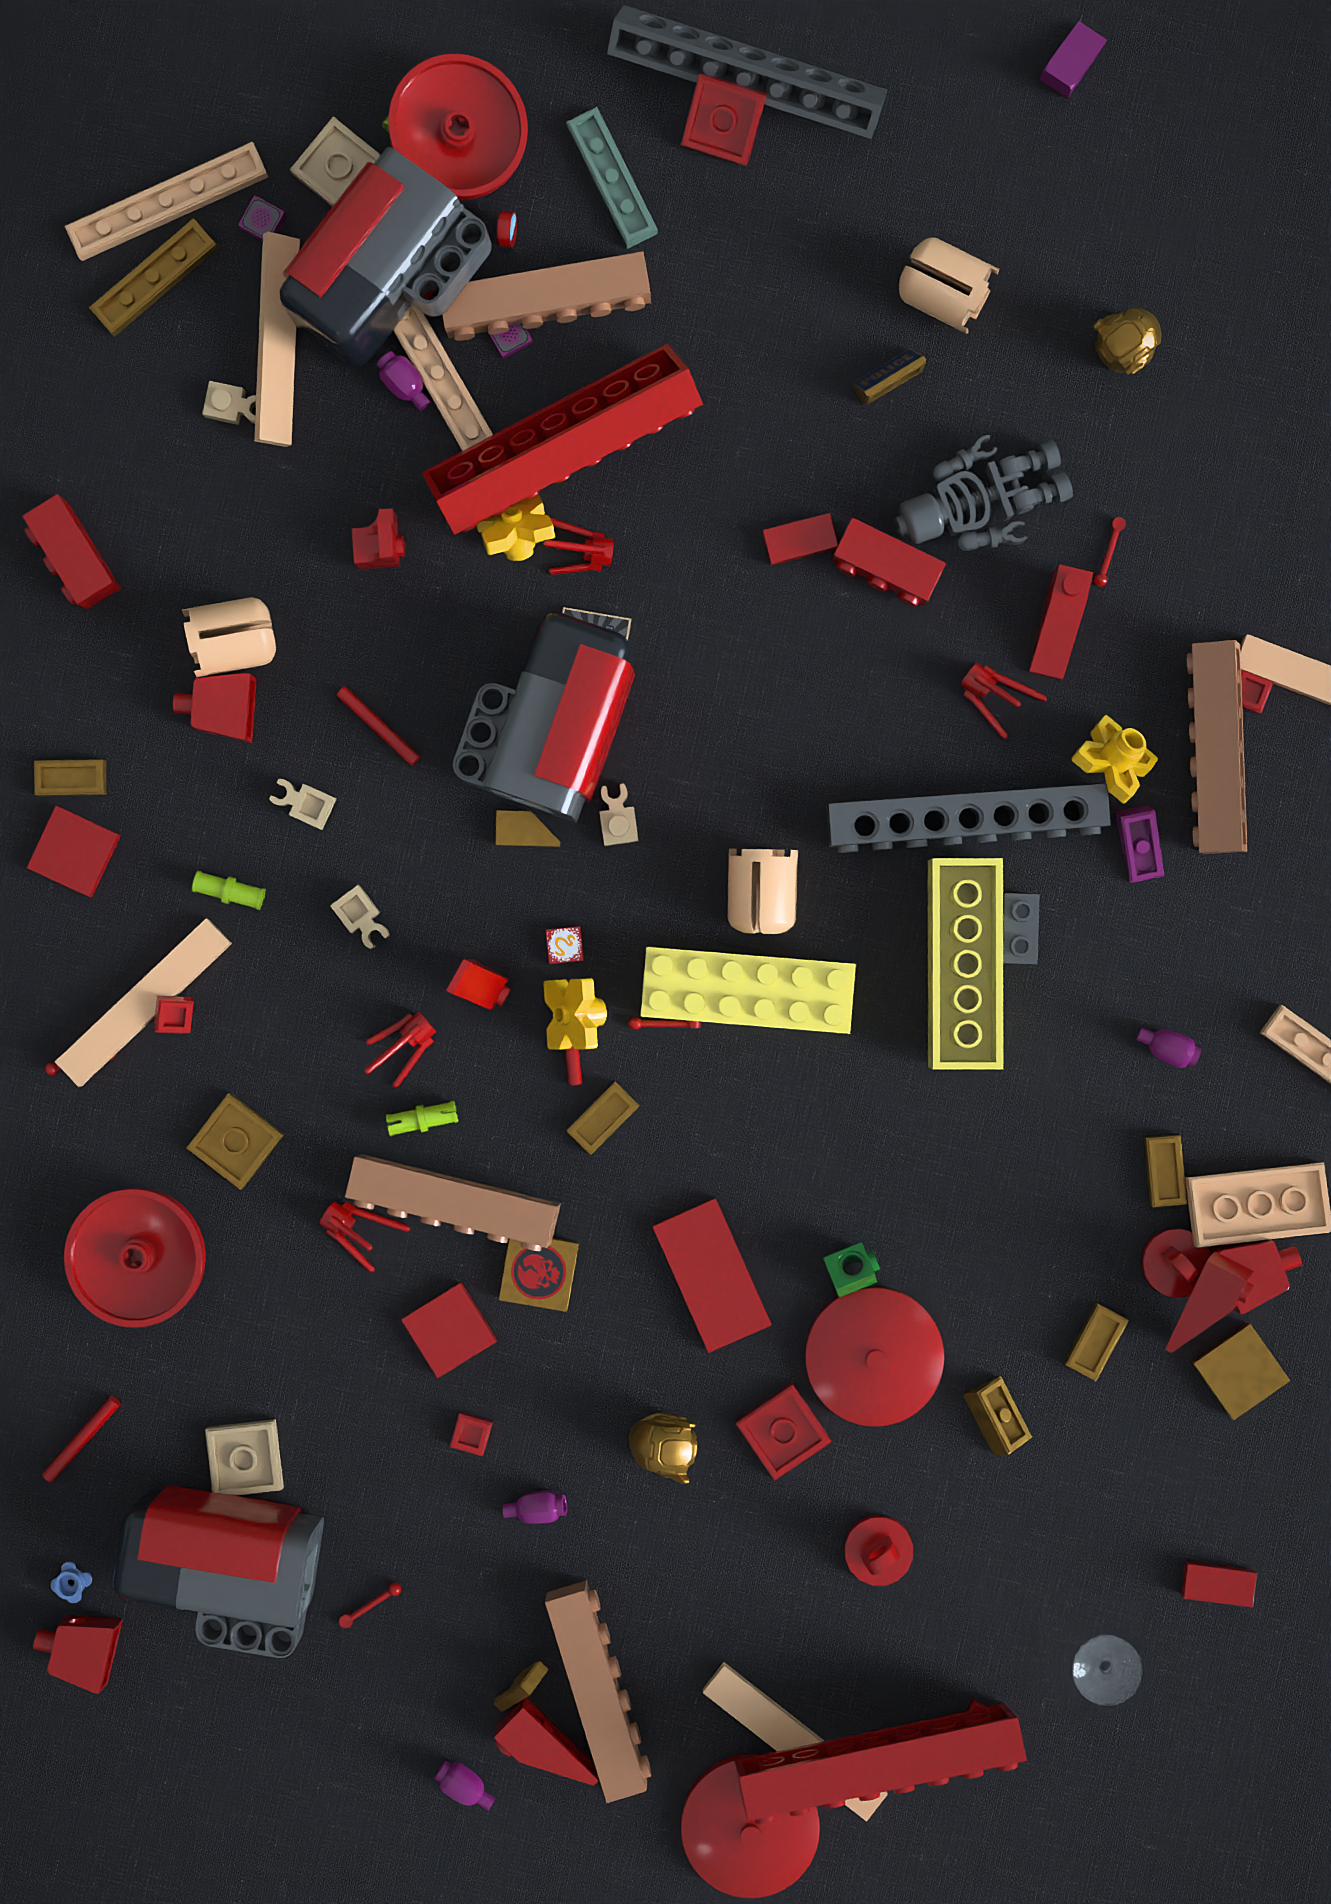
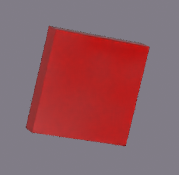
M700 73L681 145L747 166L767 94Z
M55 806L27 868L81 894L93 897L121 835L60 806Z
M462 1282L401 1319L437 1378L497 1342L495 1335Z
M790 1383L735 1421L774 1481L832 1442L793 1383Z

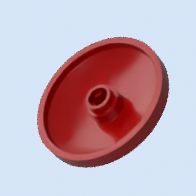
M443 54L421 62L401 80L390 104L388 134L391 148L398 151L449 188L459 200H470L494 192L514 174L525 151L528 121L523 101L517 89L499 69L474 56Z
M143 1187L118 1189L90 1203L72 1224L64 1249L66 1276L72 1291L80 1303L101 1320L117 1326L132 1328L155 1325L180 1311L196 1293L202 1281L206 1263L203 1236L190 1212L171 1196Z
M867 1286L839 1298L837 1296L819 1312L807 1336L805 1364L815 1393L833 1413L849 1422L863 1426H886L911 1417L931 1399L942 1376L944 1348L935 1322L916 1300L892 1288Z
M754 1754L726 1758L704 1771L694 1782L687 1794L681 1818L683 1846L695 1871L715 1889L741 1898L770 1896L796 1882L804 1874L814 1858L820 1833L817 1806L811 1807L809 1813L800 1816H790L789 1812L775 1815L776 1819L768 1823L757 1824L755 1820H747L734 1760L758 1756Z

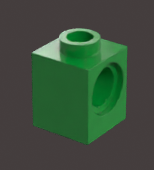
M862 1242L823 1258L839 1298L877 1283L875 1271L880 1270L873 1250L866 1252ZM852 1262L860 1263L863 1268L859 1274L852 1276L844 1272L848 1264Z

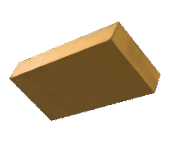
M34 761L35 795H107L106 761Z
M615 1081L567 1129V1132L592 1155L640 1105Z
M1181 1135L1144 1137L1150 1206L1161 1207L1187 1204Z
M1096 1302L1064 1364L1097 1381L1129 1320Z

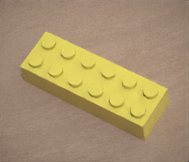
M932 858L928 860V1068L1003 1069V858Z
M646 947L641 1017L850 1034L856 964Z

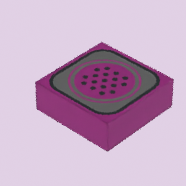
M254 195L238 226L244 232L263 241L264 233L268 231L278 233L287 215L285 211Z
M522 323L508 325L509 331L506 333L489 334L503 359L533 343L527 329L523 328Z

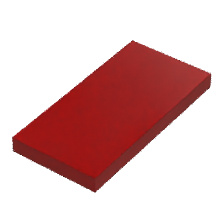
M716 1197L652 1226L708 1353L772 1325Z

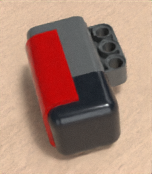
M388 146L374 164L366 162L284 270L283 274L286 280L280 289V301L301 331L346 364L354 367L364 366L372 359L395 329L411 304L426 315H442L487 258L491 251L492 243L485 224L465 209L463 204L459 202L458 197L449 188L398 151ZM472 235L481 236L480 240L474 244L466 243L467 239ZM450 263H460L455 271H445L446 266ZM428 291H439L434 299H424Z
M552 612L545 615L538 624L517 689L514 690L499 684L489 683L485 684L478 691L453 761L455 774L465 783L487 790L496 796L577 823L584 801L591 802L635 677L632 667L633 654L625 636L619 632L563 613ZM497 693L502 695L503 701L499 708L494 710L486 708V700L491 694ZM482 726L490 727V738L483 743L476 742L474 738L476 730ZM469 759H477L479 761L477 773L472 776L464 775V763Z
M167 1485L163 1490H150L144 1493L130 1507L122 1519L113 1576V1589L118 1597L127 1601L180 1610L198 1611L195 1631L198 1640L204 1645L275 1658H285L295 1650L303 1634L306 1612L314 1591L324 1517L303 1514L299 1506L173 1485ZM208 1620H217L221 1624L222 1630L213 1629ZM243 1625L252 1626L257 1635H247L243 1630ZM277 1631L287 1632L291 1637V1641H282L278 1637Z

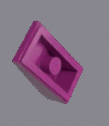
M1078 21L1042 71L1039 80L1068 99L1106 44L1107 39Z
M1149 805L1115 812L1129 882L1134 883L1163 877L1164 869L1155 810Z

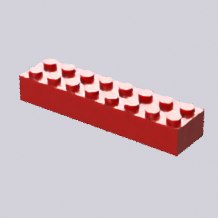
M667 343L423 471L422 474L453 534L456 535L459 532H466L475 528L478 522L492 515L496 516L504 513L509 506L522 499H530L536 496L541 489L553 483L565 481L575 471L597 464L602 457L615 450L626 449L636 439L646 434H654L660 431L665 424L676 418L689 416L695 408L703 405L688 367Z
M1005 1703L987 1706V1709L999 1715L997 1716L1000 1718L999 1720L993 1721L989 1713L977 1712L969 1716L971 1712L964 1711L734 1760L747 1820H755V1823L763 1824L775 1820V1815L789 1812L790 1816H800L809 1813L811 1807L824 1805L827 1809L837 1808L845 1805V1800L859 1797L860 1801H870L879 1798L881 1792L894 1790V1793L897 1794L907 1793L915 1789L914 1785L928 1782L929 1786H939L948 1783L950 1777L963 1775V1778L966 1779L976 1778L984 1774L983 1770L996 1767L998 1771L1013 1770L1018 1767V1763L1027 1761L1018 1717Z

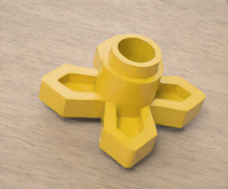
M539 494L530 499H522L516 502L504 513L496 516L492 515L478 522L476 526L478 532H482L487 554L493 555L503 552L511 561H522L529 558L533 554L535 543L555 538L553 523L549 515H545L543 502Z
M1105 715L1090 732L1094 742L1086 740L1071 759L1086 773L1104 772L1108 791L1120 802L1126 803L1140 786L1136 776L1144 777L1153 768L1158 758L1146 748V740L1139 731L1133 728L1122 730L1120 725Z
M566 979L544 981L545 1002L553 1012V1019L546 1029L548 1049H570L571 1046L574 1049L597 1048V1027L605 1023L607 1009L604 1001L594 996L593 979H570L569 983Z

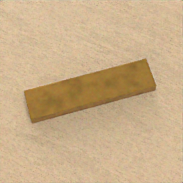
M193 218L89 308L115 337L215 252L218 247Z

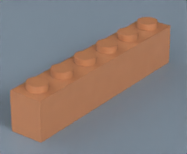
M644 251L470 281L465 285L450 307L442 314L448 338L454 337L455 340L463 341L474 338L476 333L489 332L491 335L506 333L509 331L508 325L522 323L523 328L533 329L542 326L545 321L557 320L558 323H567L576 320L577 316L591 314L592 317H602L610 314L611 310L625 308L626 311L640 310L645 307V304L651 303Z
M1236 640L1193 643L1192 653L1187 654V670L1189 674H1193V688L1188 689V703L1190 709L1194 708L1195 722H1190L1189 736L1190 742L1196 745V757H1191L1190 761L1192 778L1197 777V791L1192 792L1193 812H1198V826L1193 827V843L1195 847H1199V853L1203 854L1247 852L1240 644Z
M364 1154L354 1157L345 1195L346 1198L354 1199V1205L361 1208L374 1209V1206L378 1205L388 1208L387 1213L393 1216L407 1218L408 1213L421 1216L420 1222L440 1226L442 1221L454 1224L453 1230L461 1233L474 1234V1231L478 1230L488 1233L487 1238L493 1241L507 1243L508 1238L521 1241V1247L533 1251H541L542 1247L547 1248L551 1245L561 1203Z
M587 1580L547 1592L545 1604L606 1803L646 1792L647 1778L652 1776L647 1756H641L637 1744L641 1743V1736L637 1723H630L627 1711L631 1710V1704L627 1690H620L617 1678L621 1677L616 1656L610 1657L607 1644L611 1643L607 1625L606 1623L600 1624L596 1611L601 1610L597 1592L595 1589L590 1591Z

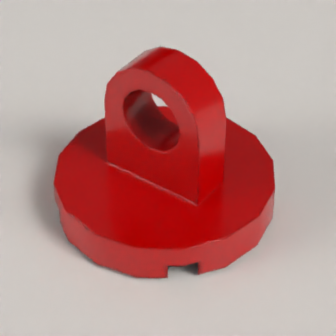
M1180 1228L1163 1229L1153 1235L1144 1246L1141 1265L1142 1273L1149 1285L1161 1294L1174 1298L1191 1296L1199 1276L1211 1256V1252L1207 1246L1194 1247L1192 1232Z
M869 1515L859 1519L849 1529L845 1541L844 1556L850 1571L860 1581L872 1586H887L898 1581L908 1572L913 1560V1544L907 1529L898 1520L887 1516Z

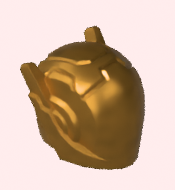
M1132 307L1125 312L1108 315L1104 319L1097 320L1092 325L1095 330L1099 331L1097 341L1095 342V350L1102 362L1115 372H1125L1127 375L1138 372L1151 361L1155 348L1161 343L1162 334L1157 318L1142 308Z
M662 1411L640 1419L630 1429L628 1435L629 1447L635 1461L641 1468L647 1471L655 1472L665 1478H671L680 1484L689 1483L686 1473L689 1466L694 1463L697 1454V1436L691 1429L695 1428V1422L686 1420V1417Z

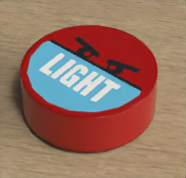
M501 211L499 213L496 234L497 243L500 247L513 248L517 235V216L515 212Z

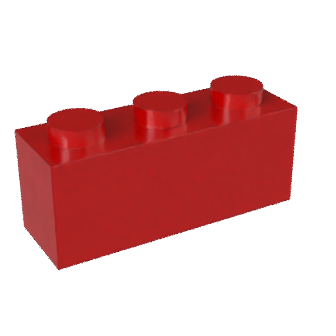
M56 494L22 516L28 525L24 529L27 536L36 547L40 545L47 555L43 558L45 565L54 576L57 574L60 576L65 584L61 587V590L72 605L77 604L88 610L121 589L68 501L60 495Z
M854 518L851 519L831 561L837 564L836 569L843 574L855 577L858 574L868 579L867 584L881 592H886L889 589L899 594L898 599L912 607H917L918 604L926 605L946 565L945 562Z

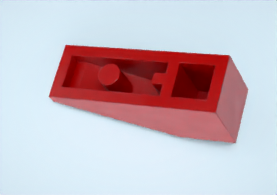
M1060 564L1052 572L1029 673L1063 680L1086 606L1093 572Z
M463 959L446 991L492 1010L496 1004L502 1007L511 991V988L507 986L510 979L475 959Z
M1215 1251L1207 1260L1165 1350L1170 1353L1174 1352L1232 1312L1239 1301L1245 1304L1254 1288V1285L1249 1282L1254 1271Z
M527 1697L521 1700L497 1725L494 1739L496 1740L497 1747L504 1755L508 1757L512 1755L520 1763L594 1786L598 1782L599 1777L594 1762Z

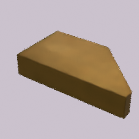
M496 811L497 846L560 847V841L531 811Z
M541 1661L530 1665L513 1680L514 1683L507 1691L495 1698L493 1704L503 1712L530 1696L549 1669Z

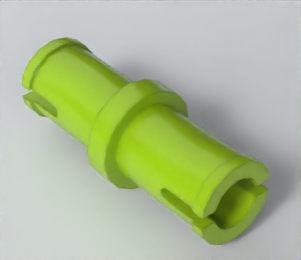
M202 871L196 872L192 885V892L220 898L221 902L225 904L235 902L256 908L257 910L261 909L266 892L264 888L236 882V878L230 876L224 879L202 873Z
M451 1101L429 1107H424L422 1104L417 1105L415 1110L386 1114V1121L389 1124L387 1126L389 1135L394 1136L395 1134L419 1129L422 1133L428 1131L429 1127L453 1122L457 1123L458 1115L455 1112L457 1111L455 1102Z

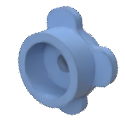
M68 1561L61 1566L62 1572L51 1581V1589L62 1599H66L70 1603H77L82 1598L81 1593L84 1588L92 1583V1576L89 1572H82L77 1569L74 1562ZM70 1579L74 1581V1585L69 1584Z

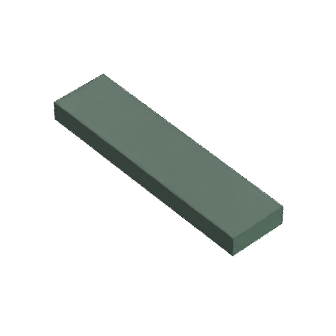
M595 107L567 121V128L626 248L628 249L657 235L658 229L598 108Z

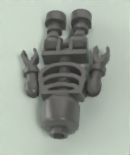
M990 435L982 436L967 451L961 449L956 452V457L953 459L945 460L935 466L933 477L936 481L941 482L934 489L936 499L927 493L903 501L899 505V516L894 517L895 527L899 536H906L912 544H920L941 536L944 532V525H946L950 536L961 535L958 539V545L964 551L976 550L978 547L985 545L994 548L998 547V543H1008L1010 545L1023 543L1028 537L1015 538L1013 534L1008 535L1012 532L1013 528L1021 529L1025 524L1022 521L1010 523L1007 527L997 530L994 526L988 527L985 532H976L980 531L988 522L991 509L990 502L992 500H996L1003 521H1006L1015 512L1019 515L1032 510L1034 505L1040 502L1043 504L1052 502L1053 497L1057 504L1073 498L1072 485L1065 472L1050 476L1048 479L1049 484L1044 482L1038 484V488L1029 490L1028 486L1021 487L1018 481L1024 477V472L1029 469L1032 472L1039 470L1040 465H1043L1045 471L1059 467L1061 465V456L1057 444L1051 439L1038 444L1036 447L1038 452L1030 450L1026 452V456L1015 457L1013 455L1006 457L998 462V469L995 461L989 462L984 469L991 486L985 488L975 474L967 471L972 468V463L991 458L998 449L994 447L991 452H984L983 450L977 452L981 448V443L988 442L990 439ZM961 469L965 470L954 475V473L960 471ZM964 483L971 486L975 492L971 494ZM1011 483L1013 490L1006 492L1004 485ZM953 490L957 492V494L960 496L959 498H957ZM980 505L981 519L979 522L975 523V507H979ZM966 511L967 522L964 525L962 512Z

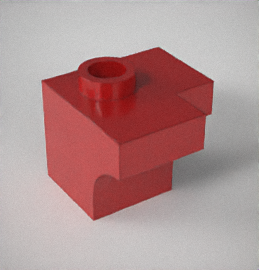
M393 508L379 509L377 519L368 527L352 528L354 564L359 570L400 567V557H405V541L403 536H398L397 515Z

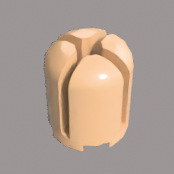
M927 238L914 248L909 257L911 263L969 293V296L912 267L905 266L899 281L900 297L905 303L967 334L968 328L964 326L969 317L977 319L990 293L989 288H987L990 274L993 272L998 275L999 268L938 238Z
M250 597L182 609L184 616H190V621L184 622L189 652L194 657L195 664L200 663L201 670L194 671L196 678L262 666L272 661L276 652V642L269 610L260 599Z
M729 849L728 921L733 928L742 933L754 934L761 932L762 934H779L788 931L794 926L796 921L798 850H791L790 857H784L785 850L742 849L741 856H737V849Z

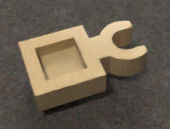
M209 381L202 415L205 418L239 425L240 416L242 415L255 424L256 415L252 414V410L256 406V395L245 399L246 391L244 388Z
M278 779L277 783L287 789V795L282 799L270 796V801L279 806L292 805L293 807L289 813L290 816L323 830L336 798L305 784L297 792L292 783L284 779Z
M620 784L621 794L616 799L608 796L606 786H603L601 789L602 799L609 805V810L599 811L604 846L639 842L634 807L624 808L623 805L628 795L625 784Z
M357 885L330 905L350 933H354L358 929L362 931V941L369 949L376 947L370 939L373 931L378 930L384 938L390 936L385 926L374 922L373 918L380 914V912L360 885Z

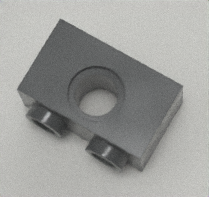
M1003 893V963L1037 964L1040 894Z

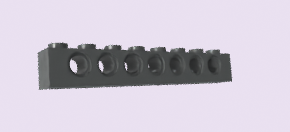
M623 5L613 21L607 51L609 55L696 83L699 74L704 73L767 94L764 105L872 139L887 89Z
M1107 784L831 803L826 806L829 847H837L838 853L858 852V845L872 844V850L893 849V843L907 842V848L927 847V840L941 839L942 846L962 844V838L976 837V843L996 842L997 835L1010 834L1011 841L1032 839L1031 833L1045 832V838L1066 837V830L1077 829L1080 831V836L1101 834V828L1111 825ZM1067 802L1074 803L1079 809V816L1076 821H1070L1064 815L1063 809ZM1032 805H1038L1044 810L1045 817L1040 824L1034 823L1029 818V809ZM998 807L1005 808L1010 813V822L1007 826L998 825L994 820V812ZM962 810H969L974 813L976 823L973 828L967 829L960 824L959 815ZM934 812L940 816L942 824L938 831H931L925 826L924 818L927 813ZM893 815H901L906 819L907 829L904 833L898 834L891 830L889 821ZM865 817L872 822L873 830L869 836H861L856 832L854 825L858 818Z

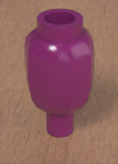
M390 351L378 361L377 366L380 368V379L395 396L404 401H412L420 411L424 410L431 403L422 392L423 382L420 374L405 356H396Z
M1141 1027L1136 1037L1137 1041L1149 1045V1049L1155 1057L1178 1068H1183L1187 1065L1194 1067L1202 1050L1195 1046V1042L1190 1037L1169 1029H1159L1152 1032Z
M553 1490L526 1493L516 1503L503 1504L504 1518L518 1517L527 1524L552 1523L560 1516H566L567 1514L565 1495H558Z
M445 1760L434 1776V1779L439 1782L440 1790L458 1803L467 1806L478 1804L488 1811L495 1801L494 1797L484 1791V1784L481 1778L460 1762L449 1763Z

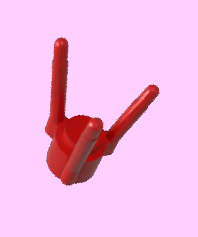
M552 517L550 518L554 527L589 539L585 540V544L545 540L544 545L557 549L584 552V560L590 562L550 568L549 574H566L589 570L601 572L602 565L611 566L614 539L605 538V533L593 532Z
M976 662L960 683L966 689L963 696L976 706L1002 739H1007L1008 734L978 698V695L985 698L992 691L1013 706L1019 707L1021 705L1019 700L995 685L998 681L1042 702H1045L1047 697L1030 687L995 672L987 665L982 667Z
M419 1011L413 1016L408 1013L397 1023L366 1040L367 1045H371L402 1029L400 1031L402 1037L364 1069L366 1074L379 1067L407 1042L412 1047L419 1043V1046L393 1082L394 1088L399 1087L425 1049L434 1042L431 1036L437 1032Z
M334 1201L322 1216L319 1225L327 1229L326 1233L336 1239L371 1273L375 1270L374 1266L345 1238V1236H348L367 1251H371L373 1248L370 1243L351 1229L356 1221L351 1215L354 1214L405 1232L410 1231V1226L355 1207L348 1201L343 1206Z

